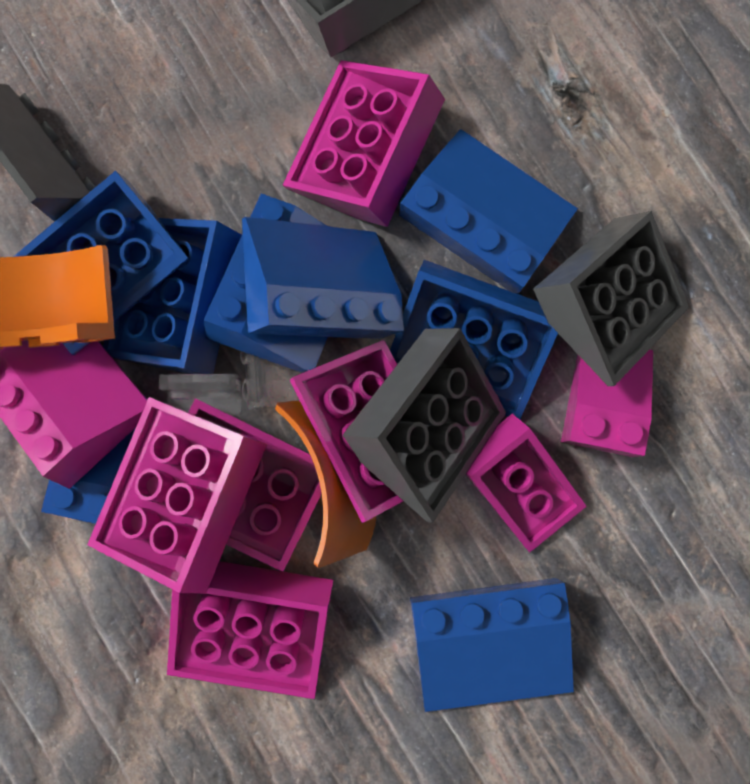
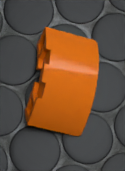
M97 245L62 253L0 257V350L4 349V347L22 346V341L28 340L30 348L58 346L60 343H88L115 339L109 257L106 245Z
M300 400L277 403L275 410L290 423L308 449L320 482L323 502V527L314 565L321 568L366 551L374 532L377 516L364 523L361 522Z

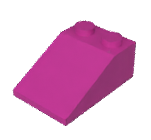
M649 349L615 386H607L577 354L562 432V443L629 457L645 456L652 419L653 350Z
M513 414L496 427L466 472L467 477L529 553L587 507L532 430Z

